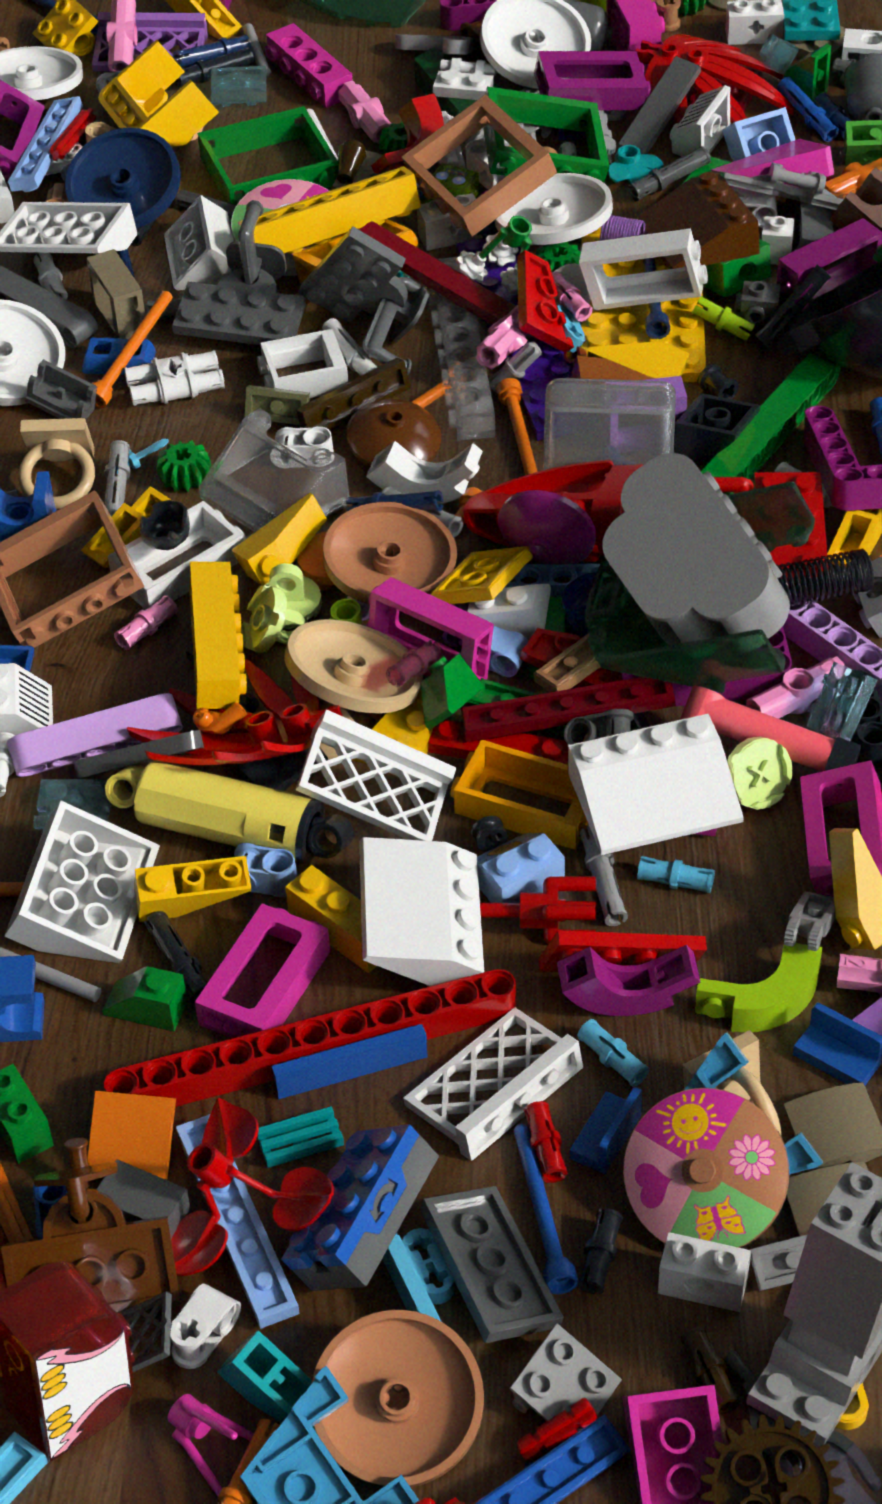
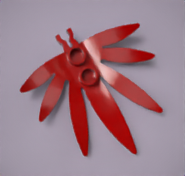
M676 34L667 38L662 45L642 40L641 49L637 48L635 50L640 63L649 64L645 73V79L650 82V95L675 56L700 66L701 73L692 85L700 94L723 86L713 78L715 77L757 96L780 109L786 107L787 113L794 115V107L777 89L741 65L763 71L780 80L783 79L784 74L754 57L741 53V49L691 35ZM730 93V122L733 124L734 122L747 119V117ZM686 96L673 114L675 123H680L688 108Z
M245 659V670L257 697L268 711L256 714L247 712V715L228 731L233 733L223 735L201 733L204 748L186 752V754H193L195 756L166 755L145 751L148 759L184 765H221L253 762L308 749L312 741L310 736L313 727L326 709L342 717L343 715L339 705L321 710L319 697L306 690L291 675L293 692L297 704H293L287 694L268 675L251 661ZM169 688V693L173 695L175 704L193 716L195 711L198 710L196 696ZM207 709V710H208V711H214V712L223 713L226 709ZM127 727L128 733L132 738L144 743L181 734L178 732Z

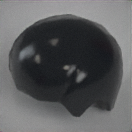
M172 500L157 502L152 505V512L148 518L141 517V539L152 549L167 551L174 549L183 543L189 535V515L187 508L181 502Z

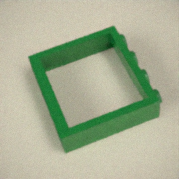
M487 86L485 94L515 122L585 132L590 158L549 153L557 173L583 174L594 177L603 183L605 182L610 166L597 103ZM489 124L483 128L490 174L508 176L527 162L513 147L505 146L504 138ZM499 163L500 167H505V169L497 168V164Z
M304 106L197 133L200 157L223 199L230 204L237 205L248 192L272 181L284 179L304 180L327 189L333 187L337 178L338 160ZM301 117L300 123L295 124V119ZM302 138L317 163L233 185L218 159ZM213 140L214 144L210 145L208 141ZM242 190V193L235 194L236 191Z

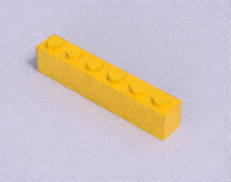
M403 166L265 212L258 217L254 229L255 243L273 245L282 250L283 253L294 254L302 251L305 246L325 244L331 240V237L340 234L345 235L352 226L358 229L370 221L381 225L386 221L385 219L394 216H408L413 212L412 210L421 208L414 173Z
M190 561L189 594L197 709H227L235 701L239 703L240 695H246L245 657L243 653V634L241 633V613H239L238 576L231 575L230 562Z

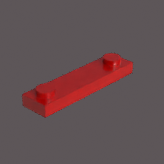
M445 719L433 727L428 741V752L466 759L470 752H475L481 740L466 742L463 722ZM526 733L481 739L568 765V744L565 740Z

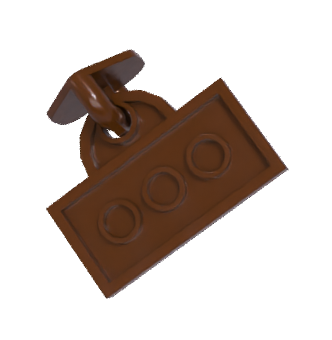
M72 1138L64 1144V1148L68 1150L71 1169L49 1172L34 1178L35 1187L66 1186L67 1191L50 1207L43 1223V1237L1 1245L14 1330L124 1311L165 1291L172 1294L171 1302L180 1301L168 1216L126 1223L121 1207L109 1195L92 1189L91 1180L117 1173L118 1164L112 1162L89 1166L86 1151L88 1141L85 1138ZM92 1205L94 1213L89 1220H87Z

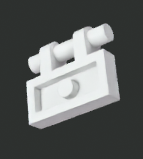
M462 58L442 59L440 64L441 71L437 73L433 85V93L438 97L478 100L485 95L487 86L493 87V76H496L497 71L484 60H477L475 63L464 62Z

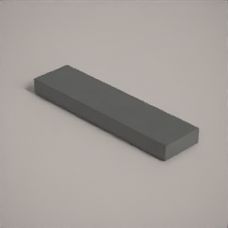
M675 56L618 143L619 148L624 145H634L640 149L641 154H648L701 73L699 65Z

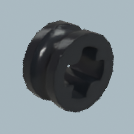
M497 816L483 817L471 829L476 845L482 851H490L506 843L508 839L503 822Z

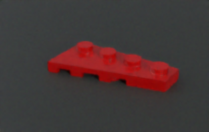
M558 930L538 958L539 973L558 972V961L588 947H591L601 958L609 963L632 966L650 962L687 945L694 952L697 962L707 951L706 936Z

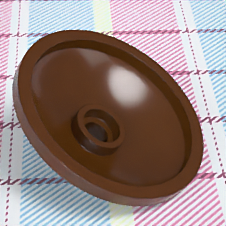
M383 399L364 405L350 418L346 433L347 444L352 454L368 467H371L375 456L394 441L413 456L431 462L439 452L442 438L440 426L432 414L417 404L401 399Z

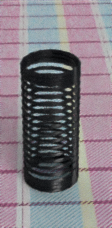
M863 548L821 556V558L815 557V559L810 558L809 560L804 559L803 561L798 560L797 562L792 561V563L787 562L786 564L777 565L783 574L778 580L788 595L790 606L800 605V603L806 604V602L811 603L812 601L817 602L818 599L823 601L824 598L829 599L830 597L847 596V594L869 592L874 585L871 559ZM838 561H840L841 563V571L838 565ZM833 562H834V564H835V571H834L833 566H832V563H833ZM809 566L812 570V578L809 572ZM803 568L806 571V579L803 573ZM797 570L800 571V580L797 574ZM831 586L834 591V595H832L831 593ZM790 593H791L793 602L790 601Z

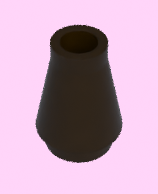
M346 140L339 147L337 180L342 184L349 185L353 183L357 172L366 159L365 146L361 142Z

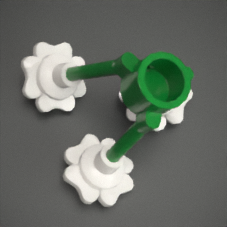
M513 216L506 227L501 228L497 234L486 237V244H484L482 251H478L476 254L473 252L467 253L464 250L461 251L460 256L456 258L458 264L457 271L471 280L481 283L488 274L484 268L487 255L489 262H497V265L503 267L506 263H513L516 260L514 254H517L519 251L518 247H521L520 253H522L524 250L528 251L532 240L528 237L532 231V225L529 220L523 216ZM516 263L514 268L508 267L506 271L500 273L502 278L501 285L514 295L518 294V269Z

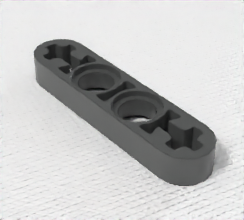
M195 730L73 761L76 778L82 779L120 770L131 765L155 761L148 759L145 751L166 755H179L202 749L204 744L201 731Z

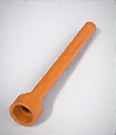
M162 291L103 378L92 382V384L97 386L95 407L105 408L111 400L113 384L173 297L169 291Z
M506 378L498 383L496 391L499 401L508 408L525 475L538 471L519 404L523 391L517 379Z

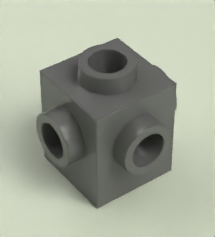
M744 281L743 292L736 294L735 311L740 312L741 318L754 323L755 326H763L779 308L781 284Z

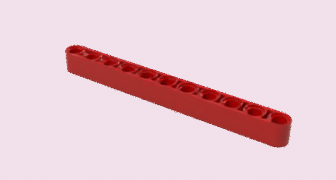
M491 970L111 1071L106 1076L104 1090L105 1092L176 1098L175 1107L274 1081L273 1065L418 1024L423 1025L427 1040L496 1022L513 1008H516V981L514 976L506 970Z

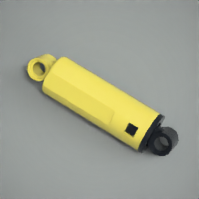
M151 761L145 768L137 765L126 767L112 775L105 785V794L112 805L118 808H128L134 805L135 817L142 824L235 847L241 843H251L257 846L285 849L293 854L295 862L303 864L309 863L314 855L325 859L335 857L352 842L354 837V829L351 822L346 817L337 814L325 817V804L317 799L162 761ZM125 780L131 784L133 793L126 789ZM325 830H329L335 835L336 843L327 839Z

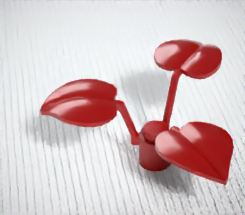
M217 1098L205 1127L202 1143L192 1150L187 1160L188 1169L201 1179L197 1184V1188L203 1192L211 1215L206 1211H195L186 1215L180 1221L171 1239L177 1276H188L204 1271L218 1260L226 1247L228 1232L223 1226L217 1224L220 1220V1213L210 1188H224L235 1177L265 1195L277 1199L273 1208V1219L280 1228L286 1231H299L311 1225L324 1212L331 1202V1197L334 1195L332 1181L323 1172L315 1168L301 1167L288 1172L282 1181L281 1192L275 1191L237 1170L233 1166V1158L243 1157L251 1150L258 1136L259 1126L257 1119L249 1111L221 1098Z

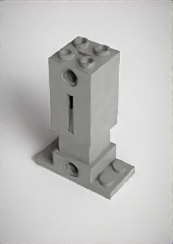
M851 1162L811 1222L783 1314L790 1321L775 1342L769 1363L749 1392L746 1400L748 1405L774 1420L779 1415H782L784 1426L791 1428L797 1420L801 1421L800 1435L803 1437L813 1430L817 1431L814 1443L819 1446L827 1442L840 1418L856 1395L858 1388L864 1382L882 1352V1178Z

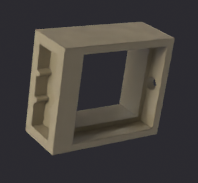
M115 249L87 257L93 303L96 310L115 338L130 339L145 317L141 287Z

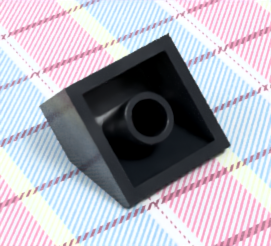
M701 393L675 423V453L685 455L695 463H706L740 436L760 411V405Z

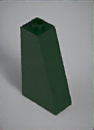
M435 47L414 58L415 82L426 95L433 94V85L437 73L441 71V60H452V57L443 54L442 51ZM496 84L493 85L495 88H501ZM436 96L441 111H446L447 114L456 117L477 101Z

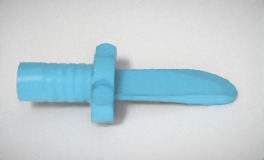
M161 439L136 454L130 450L128 466L132 469L139 468L141 466L139 459L163 448L169 440Z

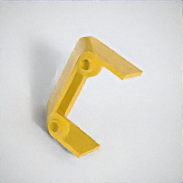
M157 39L111 80L98 96L99 102L119 128L149 130L164 138L170 146H184L188 144L193 136L219 113L191 79L168 99V94L165 90L185 71Z

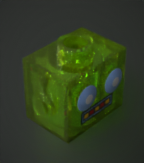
M442 163L433 173V176L454 197L473 193L475 198L479 196L478 172Z

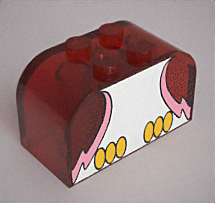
M66 1261L45 1265L0 1291V1384L4 1406L41 1452L46 1455L49 1462L57 1459L112 1423L125 1409L134 1390L132 1363L135 1362V1357L129 1345V1337L132 1335L128 1322L120 1313H116L97 1286H93L74 1264Z

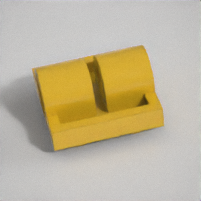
M58 0L32 34L46 47L58 48L74 53L77 56H84L91 52L95 45V37L90 31L99 21L76 0Z

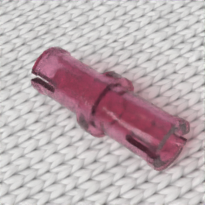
M429 640L420 648L411 649L404 653L399 662L388 667L386 671L388 681L393 686L397 683V687H400L411 678L420 677L425 674L430 665L443 657L441 645L436 641L432 644V640Z

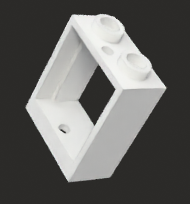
M333 329L260 343L262 355L257 356V363L260 374H266L264 375L265 387L310 392V398H315L348 383L347 365ZM320 360H325L327 368L278 377L276 369Z

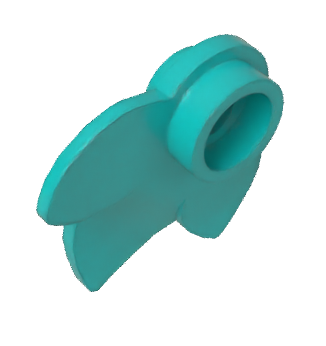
M624 145L618 149L614 162L609 165L608 175L613 182L627 179L631 184L649 175L651 170L663 168L664 164L655 155L641 154L637 146Z

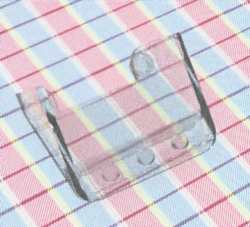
M557 378L550 381L546 386L543 470L602 460H611L614 465H644L659 455L674 453L675 388L665 381Z
M260 408L249 413L242 420L199 486V494L204 501L254 532L265 526L308 493L314 495L325 516L345 504L347 498L350 497L345 458L330 452L328 449L319 448L312 452L310 458L305 459L267 436V430L271 427V417Z

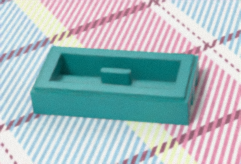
M332 1106L259 1127L257 1136L268 1168L344 1145V1138L339 1130L337 1119L334 1117ZM331 1132L330 1135L308 1141V1138ZM293 1143V1146L271 1152V1149Z

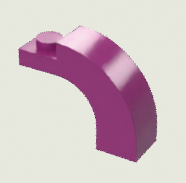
M687 945L650 962L632 966L609 963L601 958L591 947L557 962L562 993L577 1006L602 1015L632 1016L656 1012L674 1005L672 995L701 983L694 952Z

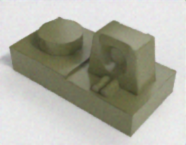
M249 385L246 387L245 419L300 425L296 409L309 403L310 392Z

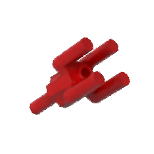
M549 876L543 882V893H521L520 903H480L481 918H520V928H543V939L547 944L550 943L558 930L596 932V930L558 929L559 922H566V920H595L597 911L596 901H566V899H559L558 891L596 892V876Z

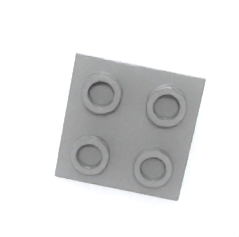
M557 1323L509 1389L513 1392L515 1399L512 1401V1404L517 1410L526 1413L528 1409H533L543 1419L548 1421L563 1410L569 1412L571 1405L582 1398L590 1401L598 1415L622 1379ZM580 1426L577 1431L580 1432L584 1428Z

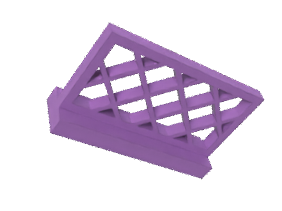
M98 12L97 20L99 21L92 69L93 71H109L108 61H100V59L108 55L109 46L104 40H107V22L111 21V12ZM136 12L138 40L142 41L137 46H134L133 55L137 54L139 56L143 52L142 50L151 45L156 39L158 41H168L162 46L171 56L173 54L169 50L176 45H179L183 50L204 45L208 38L205 13ZM184 41H195V42L192 43V44H190V45H188V44L185 43Z

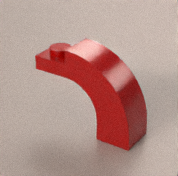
M434 93L411 99L398 110L407 132L406 148L382 155L371 165L374 173L382 174L403 166L406 167L402 156L444 126L442 112Z

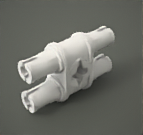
M215 350L194 355L182 352L179 356L157 359L156 357L151 360V363L124 368L126 383L130 388L133 406L156 401L168 404V401L186 397H192L193 399L198 396V393L225 388L223 373L219 369Z

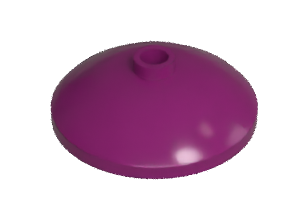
M529 490L516 493L503 503L498 515V527L507 544L511 548L529 547V551L533 556L530 561L537 564H577L590 555L596 542V529L589 515L573 501L552 492Z

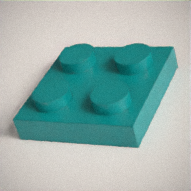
M782 0L784 41L840 40L837 0Z

